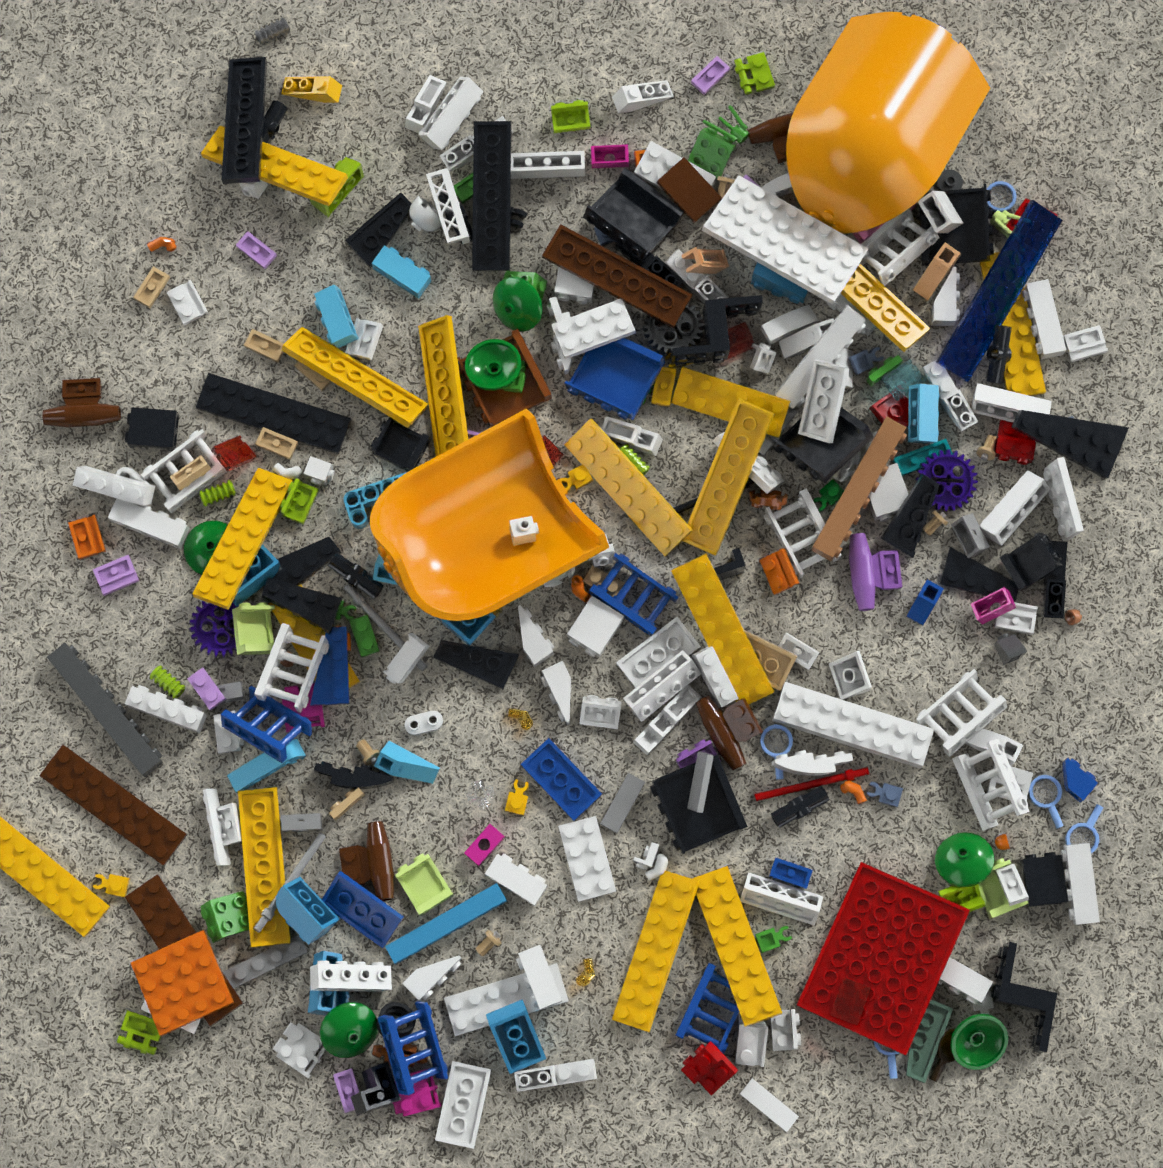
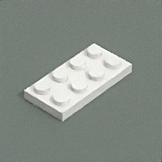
M650 141L633 174L663 190L656 183L657 180L677 164L682 157ZM689 162L712 185L716 176Z
M622 299L551 324L565 360L636 334Z
M814 360L798 434L823 442L833 443L849 368L821 360Z
M725 432L716 436L712 441L718 447ZM757 456L749 477L768 494L780 487L784 480L778 471L773 470L768 465L766 459Z
M1062 457L1057 458L1045 467L1043 475L1050 488L1048 495L1053 502V514L1058 521V533L1062 536L1063 541H1067L1084 531L1065 458Z
M676 617L617 661L616 664L634 688H636L682 650L690 656L700 649L701 646L680 619Z
M596 816L559 825L578 902L616 892Z
M452 1061L435 1137L436 1141L474 1149L491 1069Z

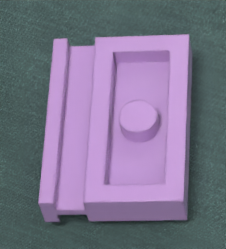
M129 555L93 569L104 596L140 581Z

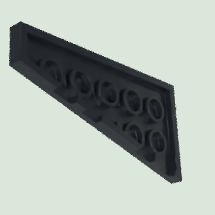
M1026 410L1018 411L1011 427L1104 479L1109 478L1129 427Z

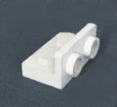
M595 695L584 696L579 724L618 729L621 701H618L616 698L600 699Z
M221 714L213 715L218 754L242 751L241 746L244 745V740L222 727Z
M795 1009L782 1010L781 1015L771 1018L773 1051L797 1050L798 1045H801V1035L797 1033L796 1025H800L799 1013H795Z

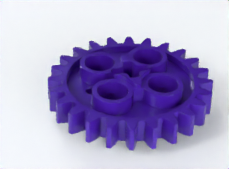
M948 449L944 455L943 451L939 450L938 456L936 453H931L932 459L929 457L925 458L927 464L920 463L923 470H917V473H923L929 478L942 479L947 477V479L963 480V483L937 482L941 492L935 496L932 506L936 504V510H939L942 506L943 511H947L949 506L951 511H954L955 505L958 508H962L961 502L968 504L967 497H974L970 492L977 490L973 487V484L978 483V481L974 480L973 477L978 474L972 473L971 470L975 466L968 465L971 461L970 459L963 460L964 454L957 457L958 451H954L951 455V451ZM936 465L940 466L942 469V472L939 476L934 473V467ZM955 466L960 468V475L958 477L953 474ZM954 485L958 486L960 490L957 496L952 493Z
M202 601V608L196 606L198 613H192L194 620H190L189 624L193 625V627L189 628V632L194 634L191 635V639H197L195 646L201 644L200 651L202 652L207 649L208 656L211 652H214L215 658H217L219 653L225 658L226 652L233 656V650L237 651L235 637H231L228 634L230 633L235 636L234 629L229 626L233 622L232 609L237 608L233 602L229 610ZM221 610L224 612V616L217 617L214 613ZM217 624H218L219 626H221V625L223 624V625H224V629H223V628L217 629ZM204 625H210L212 627V630L206 632L202 629V627ZM224 636L227 638V642L219 643L217 638Z

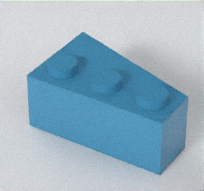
M757 262L751 280L754 288L762 291L766 289L771 291V294L774 296L787 297L789 301L799 304V302L804 303L808 293L807 290Z
M328 951L314 954L313 966L317 964V961H329V964H336L335 962L343 961L342 954ZM310 986L308 1013L326 1016L336 1006L349 1002V992L311 991Z

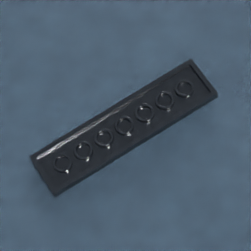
M266 57L229 59L221 178L223 184L260 182L267 73Z
M474 121L472 271H510L511 121Z
M211 373L207 375L196 405L198 410L260 430L264 427L298 442L339 454L351 422L349 417Z

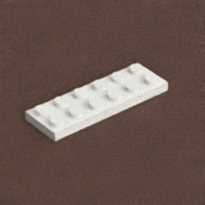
M558 964L549 965L562 1002L552 1006L569 1002ZM526 973L445 997L444 1000L454 1035L458 1036L489 1026L486 1014L522 999L528 1014L539 1011V1007H534L530 997L534 995L532 988L527 989L523 979L527 976Z

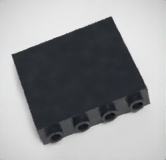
M625 168L621 172L619 179L592 206H587L583 218L614 240L619 246L629 251L634 257L643 261L679 224L684 211Z
M983 184L984 188L944 191L963 224L949 233H938L939 239L921 254L922 266H929L945 242L961 253L955 264L990 261V255H994L993 243L989 241V237H993L992 225L989 226L988 219H992V208H988V201H991V190H987L986 184ZM919 205L920 227L927 230L932 225Z
M841 407L833 443L823 442L798 434L801 418L780 439L777 440L773 436L770 437L773 442L772 447L778 454L783 453L788 461L791 463L794 461L802 471H808L814 480L817 481L819 479L825 484L873 438V435L868 425Z
M718 754L713 755L703 813L687 809L696 762L651 781V792L654 797H658L660 804H657L661 815L665 814L667 822H665L666 828L669 833L672 832L674 835L673 845L676 851L680 850L682 854L733 831L748 827Z

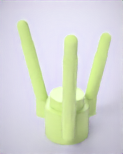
M1006 210L1003 212L996 211L992 219H990V223L1024 252L1025 249L1015 240H1018L1019 236L1006 225L1010 221L1008 217L1030 223V220L1011 214Z

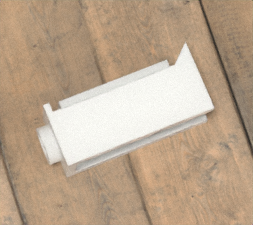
M414 633L408 634L409 640L405 642L388 665V670L383 671L387 675L386 678L394 684H400L405 681L430 647Z

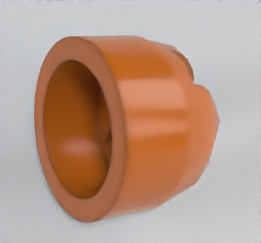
M1006 834L999 835L995 839V846L1000 850L1010 849Z

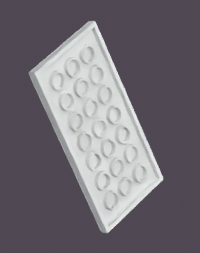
M741 176L736 178L702 228L703 232L832 305L869 249Z

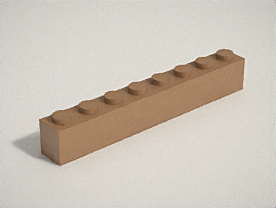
M886 416L811 551L829 561H832L834 557L838 558L843 549L840 545L843 540L847 542L852 533L849 529L852 524L856 526L861 518V515L858 513L861 508L866 509L871 500L868 498L870 492L875 493L880 484L877 482L879 476L884 477L889 468L886 466L888 460L893 461L898 452L895 449L898 443L902 445L907 436L904 432L907 427Z

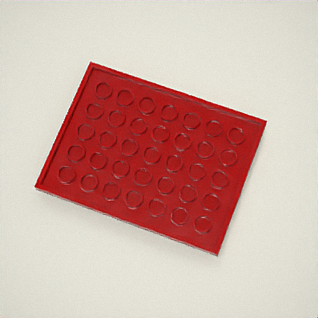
M860 862L797 1006L907 1056L970 909Z

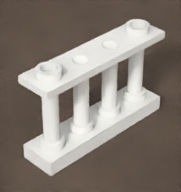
M910 208L887 221L862 243L863 246L869 249L860 264L863 266L865 263H868L879 271L878 275L884 286L939 239L938 233L935 232L932 226L925 230L913 222L914 218ZM906 227L920 235L914 242L900 234ZM895 239L905 246L906 249L897 254L886 245ZM881 251L890 257L892 261L883 266L872 257Z
M203 429L193 432L187 441L156 464L147 466L143 470L144 473L141 474L146 481L151 478L166 497L164 505L170 513H173L197 495L199 491L205 489L231 469L228 461L225 458L218 460L203 441L207 437ZM197 444L212 463V468L176 495L172 494L157 473L167 467L172 475L179 471L172 462L180 456L188 464L194 459L188 450Z
M807 488L799 492L798 501L773 513L770 507H767L765 515H763L767 525L771 524L782 547L785 548L795 574L798 575L799 579L804 575L803 569L825 559L816 554L798 563L794 555L795 552L815 543L825 526V522ZM799 508L806 509L808 513L806 518L783 529L780 528L776 519ZM809 524L815 526L817 531L814 535L789 546L785 538L786 535ZM841 553L838 556V558L834 557L832 561L835 562L839 560L842 556Z
M282 623L254 693L257 699L265 701L267 696L272 695L295 703L294 707L297 712L301 713L302 709L306 708L309 697L307 696L322 657L328 652L329 643L327 638L322 635L320 641L316 642L293 635L290 625ZM293 642L315 649L313 659L310 660L286 652L287 644ZM287 660L309 667L306 677L280 670V662ZM278 677L302 685L299 695L273 688L272 682L274 678Z
M975 669L970 673H965L961 677V681L927 710H922L918 714V718H916L917 724L923 726L927 724L930 728L934 729V732L944 741L943 749L949 757L1007 708L1006 699L1000 695L997 698H992L976 682L978 676ZM969 686L987 703V707L982 711H978L961 694ZM956 699L973 716V719L968 723H963L947 705ZM941 711L958 728V732L953 736H949L932 718Z
M999 739L987 742L988 750L973 757L966 753L952 758L983 831L998 826L997 819L1015 811L1016 815L1019 816L1030 812L1028 803L1022 795L1004 753V747ZM992 757L996 768L977 775L974 764ZM1000 775L1004 786L985 793L981 783ZM1007 793L1011 804L993 812L989 801Z

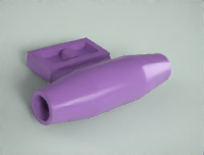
M865 533L850 535L849 564L852 589L859 611H870L875 608V587L882 590L901 589L903 587L898 550L879 551L872 556Z

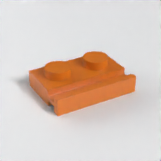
M95 514L91 517L68 522L79 560L106 552Z
M785 548L759 560L774 595L799 584Z

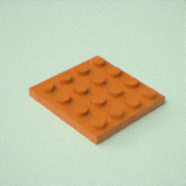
M204 930L131 962L160 1036L234 1004Z

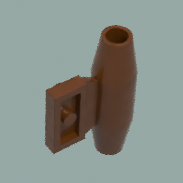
M793 112L769 119L747 130L750 133L749 139L751 144L773 142L772 147L778 164L787 161V134Z
M100 378L62 380V398L66 405L46 409L42 412L43 424L47 426L66 428L87 427L121 421L119 405L98 403L101 399Z
M709 695L697 701L696 705L703 725L717 751L729 767L734 771L747 764L739 742H746L762 733L763 730L746 699L743 698L726 707L724 713Z
M370 822L367 824V848L356 845L339 849L342 872L360 885H365L368 881L372 880L376 896L382 901H389L394 899V870L390 843L383 822Z

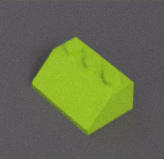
M345 157L342 161L340 160L336 163L334 169L346 173L348 179L330 206L310 199L311 204L327 217L332 214L364 177L362 165L358 161Z

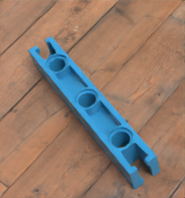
M496 883L386 945L385 948L396 965L504 904L507 900Z

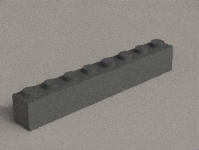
M63 643L48 655L47 658L133 765L146 777L163 763L160 759L163 755L156 747L154 749L148 744L151 742L144 732L140 734L136 728L139 726L132 718L128 719L124 715L127 711L120 703L116 705L112 700L115 696L108 688L106 690L103 689L101 686L103 682L98 675L90 673V665L84 659L81 661L77 657L79 654L77 649L73 645L68 646L66 643Z

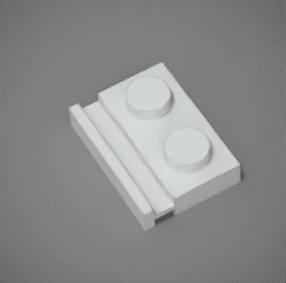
M191 280L167 292L184 326L208 314Z
M356 318L354 327L359 339L349 343L345 353L349 356L372 360L383 325L378 322Z
M1100 325L1063 336L1071 362L1107 353L1108 351Z
M1014 602L1016 605L1015 609L996 618L994 628L1033 635L1038 607Z
M739 1023L735 1064L764 1067L768 1026L750 1025L744 1027V1024Z

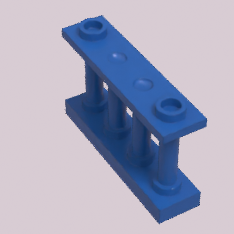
M615 553L612 558L616 561L613 568L601 585L598 584L596 586L593 584L588 593L624 615L626 620L649 636H652L657 629L654 626L655 620L669 600L676 602L679 598L676 595L677 592L671 587L667 586L665 588L629 562L630 559L625 555ZM624 567L632 574L619 593L612 597L607 593V588L621 568ZM639 577L648 585L634 605L628 608L623 605V599ZM653 589H656L663 594V597L649 617L643 619L638 615V611Z
M250 686V700L236 713H231L226 709L221 713L222 727L283 763L287 759L286 746L300 732L309 737L312 735L311 721L271 697L267 696L265 701L257 699L254 694L256 688ZM256 704L264 709L251 722L241 719ZM270 714L279 718L266 731L256 728ZM285 723L294 727L281 741L271 737Z
M708 963L675 1036L683 1039L684 1035L687 1037L689 1035L706 1044L712 1041L724 1054L729 1044L726 1042V1039L739 1010L736 1004L710 993L709 989L706 988L709 981L712 983L715 981L730 988L727 978L717 974V971L714 970L716 966ZM707 999L734 1012L730 1022L727 1023L700 1010L701 1008L698 1007L700 1000ZM692 1017H698L725 1030L721 1041L693 1029V1026L690 1025Z
M415 1002L416 1011L397 1019L389 1015L378 1017L399 1094L410 1095L415 1093L413 1088L415 1083L434 1075L439 1079H448V1068L442 1057L431 1017L432 1010L427 1002ZM419 1018L422 1030L400 1038L397 1031L398 1026ZM424 1037L427 1049L405 1057L402 1049L403 1046ZM430 1056L433 1067L410 1076L409 1064Z

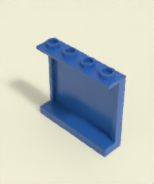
M622 338L587 351L570 381H565V385L570 394L574 396L581 395L591 404H594V402L598 403L602 409L608 412L612 410L617 412V415L627 420L629 418L634 420L665 364V360L662 355L626 338Z

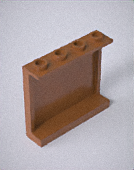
M518 329L512 331L511 336L502 340L511 343L518 350L521 361H525L527 365L524 371L526 379L522 393L504 391L503 389L489 391L476 387L467 377L465 371L466 357L463 359L457 357L460 375L464 374L466 378L464 384L468 392L472 390L475 396L472 400L476 408H481L483 412L480 414L484 424H489L490 428L525 409L529 410L552 399L551 392Z

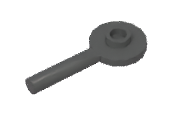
M948 169L943 171L936 181L940 191L960 190L963 186L962 176L955 170Z

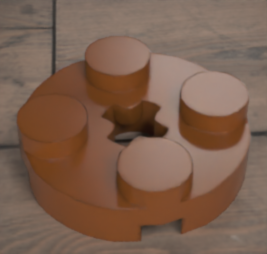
M760 489V493H755V490H752L749 494V501L752 502L751 506L755 508L770 506V509L781 510L782 506L787 504L788 495L785 493L782 496V492L778 490H773L768 494Z

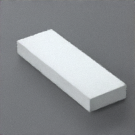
M753 1078L740 1093L741 1096L785 1132L791 1128L799 1117Z

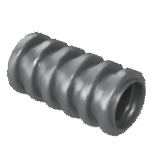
M282 17L280 21L276 20V23H270V26L266 25L264 29L260 28V31L255 30V35L260 45L263 46L265 42L270 43L269 40L271 39L274 41L275 37L280 38L281 34L284 36L286 32L290 33V28L285 18Z

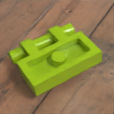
M764 52L747 56L748 64H743L741 58L734 60L736 65L735 71L736 74H739L740 86L744 90L745 95L752 93V86H755L757 92L775 88ZM746 72H751L752 79L747 78Z
M127 1010L121 1030L128 1033L126 1037L119 1035L117 1043L122 1044L127 1049L131 1047L140 1050V1053L145 1055L147 1053L155 1055L157 1048L150 1046L151 1040L159 1042L161 1036L158 1033L153 1018ZM134 1035L145 1037L143 1043L133 1040Z

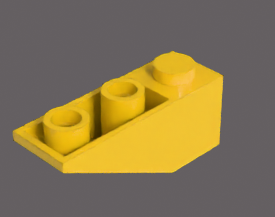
M331 76L285 77L281 94L323 103H338L342 85Z

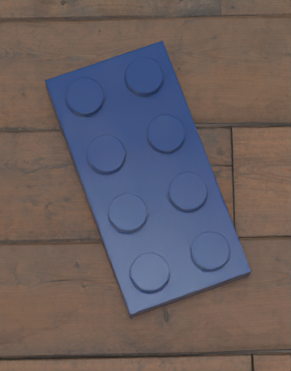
M550 738L520 764L573 821L602 795Z
M342 871L336 875L322 898V901L338 917L381 948L386 946L404 916Z

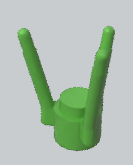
M731 105L728 108L740 126L736 125L733 127L722 117L718 118L731 130L730 133L703 120L704 124L730 138L733 142L737 141L739 144H742L750 135L746 130L748 126L743 123Z

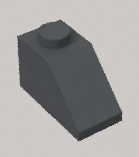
M1008 633L1001 635L994 644L1003 665L1022 658L1027 652L1015 634L1010 636Z

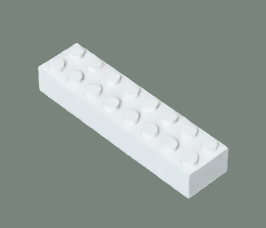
M785 682L772 722L920 769L924 765L934 732L933 728Z

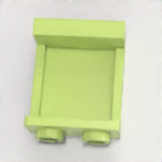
M267 602L257 603L254 606H251L250 603H241L239 607L232 609L237 655L270 654L274 645L271 611L275 609V605H268Z
M429 854L417 856L413 859V864L401 866L397 869L398 873L395 874L420 916L453 896Z
M1002 858L995 861L990 875L978 884L981 897L985 901L984 907L989 919L1029 904L1028 901L1010 906L996 875V869L1010 865V860L1004 861Z

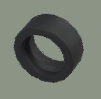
M392 1002L381 1008L378 1017L383 1015L402 1017L413 1011L405 1004ZM377 1019V1030L379 1031L380 1035H382L380 1025ZM416 1020L406 1023V1028L397 1029L400 1038L412 1034Z

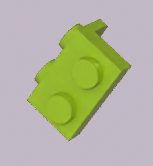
M577 100L569 104L560 102L551 106L554 133L591 129L587 101Z
M296 478L294 482L290 483L287 491L289 495L287 499H283L280 510L283 517L304 525L319 489L305 484Z
M978 884L971 887L950 886L938 891L940 897L970 909V912L985 906V901L981 897Z

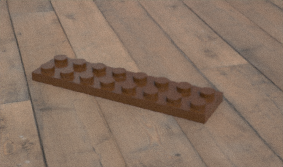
M561 224L542 254L543 259L610 295L622 299L625 303L672 328L676 326L692 298V294Z
M65 745L60 747L39 775L163 866L166 865L188 835Z
M158 874L125 896L159 950L197 933ZM223 971L222 974L234 1004L205 1016L204 1018L210 1027L244 1004Z

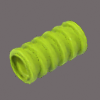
M625 444L620 448L643 475L649 471L650 466H646V462H642V458L637 457L638 454L634 453L632 448H629V444Z
M227 480V483L222 482V485L216 484V487L211 486L209 490L206 488L203 492L202 490L199 491L201 501L205 507L209 503L212 505L214 501L219 502L220 499L224 500L225 497L230 498V495H236L230 480Z
M161 665L157 666L150 674V679H154V683H158L160 688L163 687L165 692L168 691V695H173V699L180 697L185 690V685H181V682L176 681L175 677L172 678V674H168L166 669L163 670Z

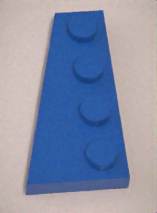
M333 627L331 634H325L329 643V649L327 654L323 655L317 671L311 706L350 704L347 627Z

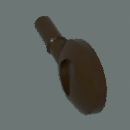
M955 1029L947 1030L940 1039L937 1051L939 1060L936 1062L930 1077L935 1082L938 1081L945 1064L955 1060L950 1047Z

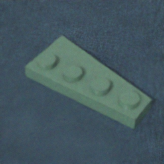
M934 1000L930 1001L908 1052L906 1076L922 1083L926 1082L938 1051L940 1039L944 1035L953 1008Z

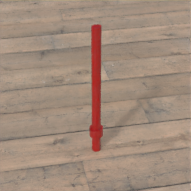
M868 767L857 770L848 769L844 770V773L754 794L755 800L761 801L844 780L853 781L857 777L869 775Z

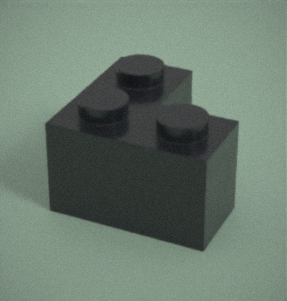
M385 1062L361 1072L367 1090L351 1096L357 1116L400 1101L401 1098L389 1063Z

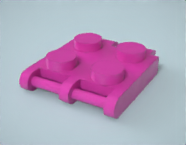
M312 683L307 696L309 697L306 708L302 709L301 713L295 709L294 702L282 699L284 706L301 716L307 717L311 722H316L311 723L312 727H325L323 706L310 705L315 683ZM298 685L284 687L285 692L299 695ZM285 723L286 733H288L294 727Z
M427 1069L420 1070V1071L413 1072V1073H409V1074H410V1076H413V1075L418 1074V1073H420V1072H422V1071H425V1070H427ZM433 1076L429 1077L431 1087H429L428 1079L426 1078L414 1084L415 1093L410 1095L399 1094L401 1100L393 1104L395 1114L403 1113L404 1117L442 1107V1103H439L436 1091L438 1087L434 1083ZM430 1091H433V1096H434L435 1104H433V1100H432V1096H431V1092H430Z

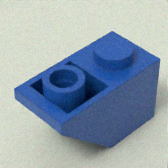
M927 579L906 617L923 626L944 588Z
M1066 758L1062 762L1065 791L1081 803L1098 782L1095 781L1096 778L1088 771L1084 772L1076 760Z

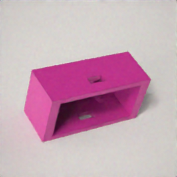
M628 144L591 146L592 168L629 167ZM607 154H613L615 161H605L604 157Z
M1005 587L971 603L976 619L982 625L1016 608L1010 591ZM994 603L1001 605V607L993 611L990 610L991 605Z
M489 824L464 854L480 867L505 836ZM487 839L490 842L489 849L481 850L478 846L479 841Z

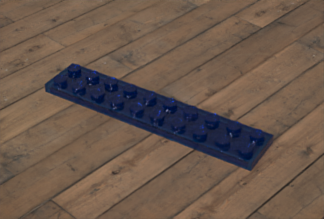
M1030 200L936 363L963 381L969 382L993 341L995 325L1003 324L1063 221L1035 200Z

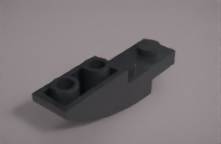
M615 245V248L629 261L679 287L684 281L657 255L654 256L650 253L641 261L622 246Z
M1051 541L1050 545L1053 550L1060 554L1062 558L1060 561L1063 566L1044 577L1043 612L1045 618L1064 619L1068 542Z
M324 761L321 764L316 763L314 767L316 773L332 777L331 785L341 788L357 789L359 787L360 789L382 787L394 781V778L382 770L379 773L374 772L372 767L361 765V767L355 766L353 773H351V769L340 767V769L332 768L333 764Z

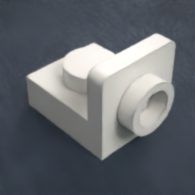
M760 342V345L753 343L752 347L756 349L750 368L769 374L776 352L771 350V346Z
M652 842L651 846H646L643 857H646V860L634 857L633 862L636 863V867L647 870V868L652 869L659 844Z

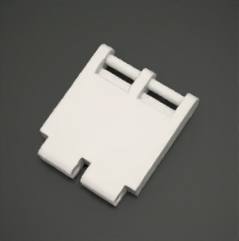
M290 1022L283 1033L288 1039L284 1040L280 1037L273 1050L278 1052L276 1057L305 1077L310 1078V1072L317 1063H320V1058L326 1049L323 1046L316 1057L315 1054L322 1046L320 1037L302 1024L298 1023L296 1026ZM313 1059L314 1061L312 1062V1064L310 1065V1067L308 1068V1070L305 1071V1069L307 1068V1066L309 1065V1063H310L311 1060Z

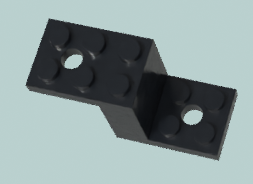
M762 295L705 300L702 312L706 345L672 348L670 355L671 365L683 367L687 363L703 365L707 361L722 363L724 360H727L730 345L726 315L728 318L737 317L738 314H745L746 316L756 315L763 303Z
M1005 943L1003 947L999 948L998 958L1001 961L1000 965L996 966L994 978H997L996 986L992 987L991 997L994 998V1003L1040 1012L1039 1016L1036 1015L1034 1027H1037L1036 1035H1032L1031 1047H1033V1052L1047 1053L1057 993L1010 983L1017 943Z

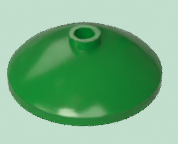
M508 277L497 284L493 292L492 301L494 311L499 320L513 331L518 329L519 332H526L533 329L539 323L542 316V302L536 289L528 281L519 277Z
M489 339L480 342L470 350L465 360V371L471 383L480 389L489 391L500 390L511 385L519 376L522 367L518 350L511 343L500 339Z
M206 521L195 526L189 532L184 543V555L188 565L196 573L203 574L228 524L220 521ZM210 543L214 544L212 549H208Z
M968 832L957 833L948 837L940 844L935 855V865L939 875L947 883L957 887H971L983 882L990 875L994 867V853L991 845L983 837Z
M347 1002L333 1008L325 1016L320 1027V1040L324 1048L331 1055L339 1058H352L365 1052L373 1044L378 1033L377 1018L374 1012L368 1006L358 1002Z
M989 1014L970 1016L962 1021L953 1032L950 1043L952 1055L961 1066L967 1069L980 1070L990 1067L1005 1053L1008 1045V1032L1004 1024L995 1016Z

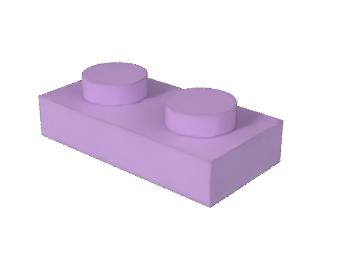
M716 56L691 80V84L705 95L730 71V67Z
M248 231L236 244L239 250L263 269H266L277 256L274 251Z
M203 667L187 678L210 711L226 700Z
M353 1068L333 1074L345 1113L355 1110L351 1096L360 1092Z

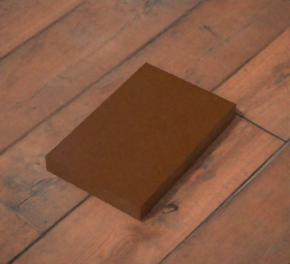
M685 157L656 182L693 223L697 222L722 199Z

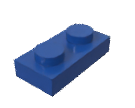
M775 857L769 877L807 889L813 870Z

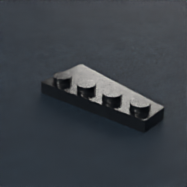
M401 192L345 240L348 246L370 269L372 267L371 263L384 245H388L409 215L412 203Z
M922 473L881 536V539L914 558L915 549L920 541V534L924 524H926L927 515L932 507L939 483Z
M326 537L278 558L280 567L272 579L298 586L327 564L337 552L340 554L341 551L330 537Z
M949 548L940 584L982 596H987L1005 587L1010 591L1013 601L1016 602L1019 589L1014 581L974 559L968 558L954 548Z
M271 578L267 579L262 593V598L282 609L291 611L293 615L302 617L313 626L324 629V632L331 634L342 602L340 597Z
M441 640L433 658L504 690L519 658V654Z

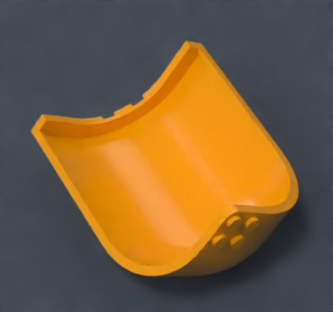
M880 12L851 17L799 100L789 124L786 145L788 173L794 194L805 213L842 234L855 233L874 228L897 217L918 202L931 189L990 90L987 81L969 51L961 42L958 44L953 40L951 33L925 18L916 15L911 17L902 15V12Z
M527 409L399 477L379 496L370 515V528L378 546L377 550L384 561L383 565L386 571L390 573L398 586L420 609L434 617L450 621L475 619L496 611L608 549L609 545L605 533L579 509L575 502L570 503L566 495L568 492L561 480H556L551 471L554 467L545 448L536 418ZM532 516L533 522H537L539 534H536V541L513 546L509 530V520Z

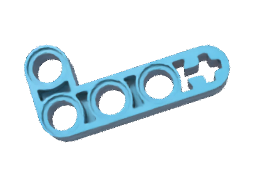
M405 473L349 491L344 495V504L353 527L356 529L366 527L368 517L364 508L373 506L383 493L384 488ZM368 492L376 493L373 499L366 498ZM357 498L358 501L355 505H349V499ZM357 515H362L364 517L363 521L360 523H356L354 521V518Z
M293 739L286 746L287 759L283 763L266 753H262L229 773L227 777L235 792L238 793V791L251 787L287 764H294L300 758L301 760L304 759L306 754L298 739Z

